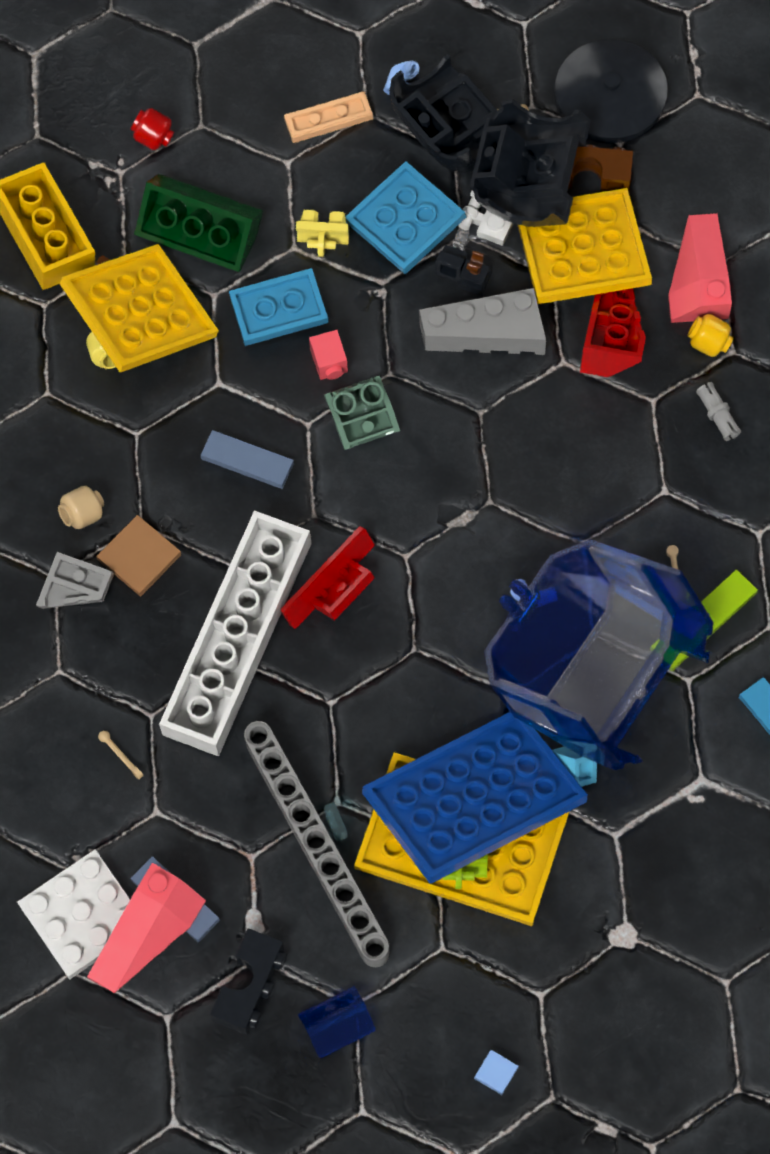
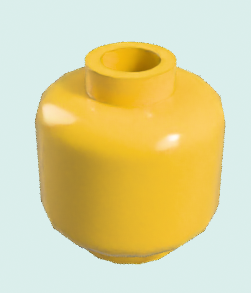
M706 314L703 317L698 316L688 332V337L691 338V346L710 357L717 356L721 351L726 353L733 341V337L730 336V325L712 314Z

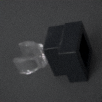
M459 228L453 246L445 245L443 250L440 251L436 259V275L459 282V276L466 259H468V252L464 250L467 248L470 240L468 239L469 231Z

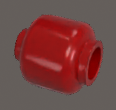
M149 108L146 111L141 110L130 129L134 131L133 138L135 141L153 151L159 149L161 145L167 147L175 133L170 130L172 120L153 108Z

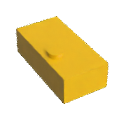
M44 162L0 180V215L43 290L60 284L63 276L81 271L83 268L87 269L95 266V250Z

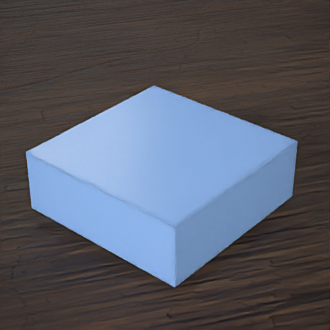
M490 1050L475 1075V1079L503 1095L516 1073L518 1065Z

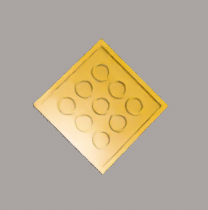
M627 188L573 197L567 224L541 227L518 225L537 304L652 285L651 272Z
M159 244L63 276L60 281L61 287L120 373L216 338L219 332Z

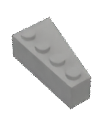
M534 288L419 310L420 329L425 351L463 352L465 349L479 350V353H490L491 350L508 351L509 354H520V351L545 355L546 337Z

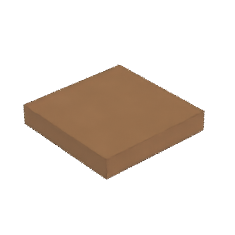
M137 515L96 557L101 564L112 571L114 575L141 597L181 556V551Z

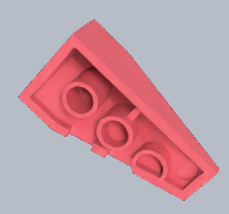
M717 213L688 216L668 295L671 323L695 321L698 316L703 317L706 314H712L721 320L729 319L732 306L731 291Z
M152 863L135 890L87 978L115 994L158 954L160 955L173 941L190 929L206 900L180 878Z

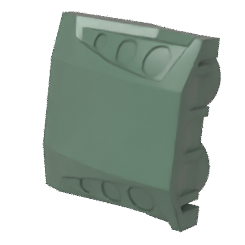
M380 375L324 394L344 450L400 431Z

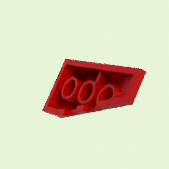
M633 288L595 295L583 348L581 373L611 377L641 362L646 336L640 324L641 317L636 308Z

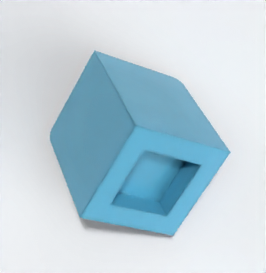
M573 745L552 750L581 787L597 782V753Z

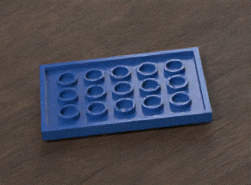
M518 708L363 786L362 794L430 884L586 803L588 797L587 793Z

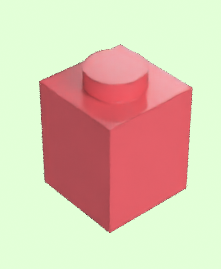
M337 330L309 337L311 354L320 380L326 378L330 380L337 379L348 372L347 358Z

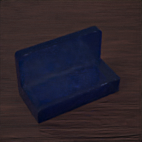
M355 986L298 1014L319 1058H323L376 1030L367 1007Z

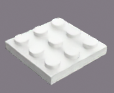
M93 850L17 903L70 980L96 962L130 899L97 851Z

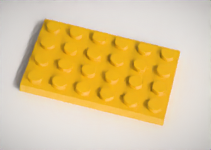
M394 752L386 774L416 759ZM373 810L354 864V869L533 926L569 812L489 853L487 878L474 877V881L462 880V889H455V880H443L441 878L430 884L376 811Z

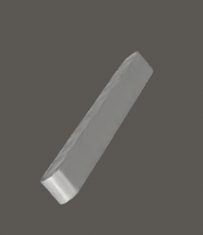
M262 721L250 723L245 729L244 737L247 749L361 958L370 967L383 966L389 958L387 938L271 728ZM256 734H263L267 737L260 744H255L251 741L252 737ZM272 759L281 762V765L274 770L266 768L265 765ZM286 785H291L296 789L289 796H284L279 791ZM300 811H305L310 815L309 819L304 822H298L293 817ZM315 837L324 840L323 846L317 849L311 848L308 845V842ZM328 864H335L339 867L338 872L334 875H326L322 870ZM348 890L354 894V897L348 902H341L337 898L341 891ZM358 917H364L369 921L368 925L363 929H356L351 924ZM372 944H379L384 948L379 956H371L366 950Z

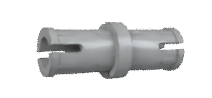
M712 382L707 383L708 388H706L705 384L697 389L696 393L708 410V418L711 421L714 420L725 441L731 439L730 435L734 439L741 433V430L729 412L730 407L728 403L722 401Z

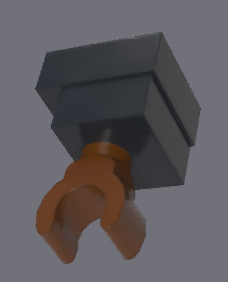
M473 250L472 258L466 259L459 276V289L480 296L483 295L492 274V267L483 264V253Z

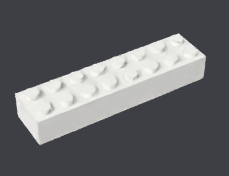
M257 511L253 512L159 723L163 736L219 757L282 613L281 608L288 599L311 546L309 530Z

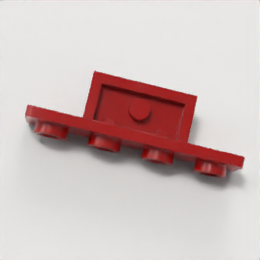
M358 527L281 608L283 616L291 627L296 629L314 609L336 620L373 581L375 577L372 572L358 564L374 547V543L365 528Z

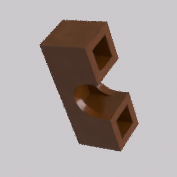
M595 145L578 147L568 189H572L573 179L576 174L582 171H592L601 180L600 192L627 188L629 193L633 151L621 147L612 149L598 148Z

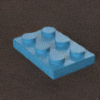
M312 268L229 291L230 300L245 346L328 323V316Z

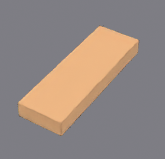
M363 91L285 114L284 120L291 140L295 143L373 120V113Z

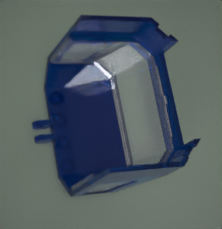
M589 539L551 554L529 587L513 579L510 588L520 597V600L517 603L516 600L508 595H502L499 599L503 608L509 611L510 614L506 617L505 622L496 635L490 640L484 654L490 686L514 718L528 724L578 755L616 771L624 768L626 763L637 764L643 762L641 757L617 748V746L678 654L682 653L700 661L709 662L710 651L705 650L707 636L712 635L714 622L682 571Z

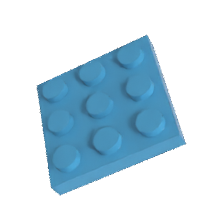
M405 161L345 216V219L351 228L400 271L406 274L466 219V213Z

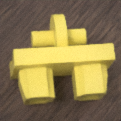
M304 210L301 220L296 222L297 242H307V248H318V257H324L325 249H336V244L349 245L348 224H346L344 212H331L329 223L318 222L319 214L315 210Z

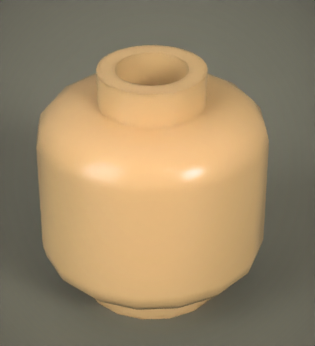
M80 486L62 496L58 512L65 525L68 527L72 526L75 529H83L102 517L104 500L98 491H93L88 486Z

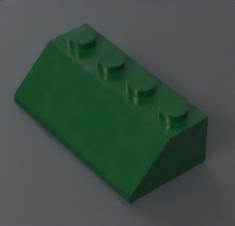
M157 174L146 182L134 235L240 272L257 237L263 211Z

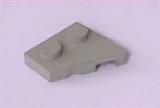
M57 552L36 606L45 609L103 602L114 573Z

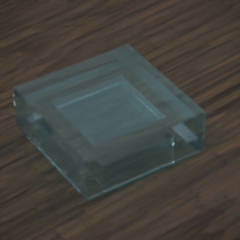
M335 802L325 805L324 815L334 839L338 842L347 838V830Z

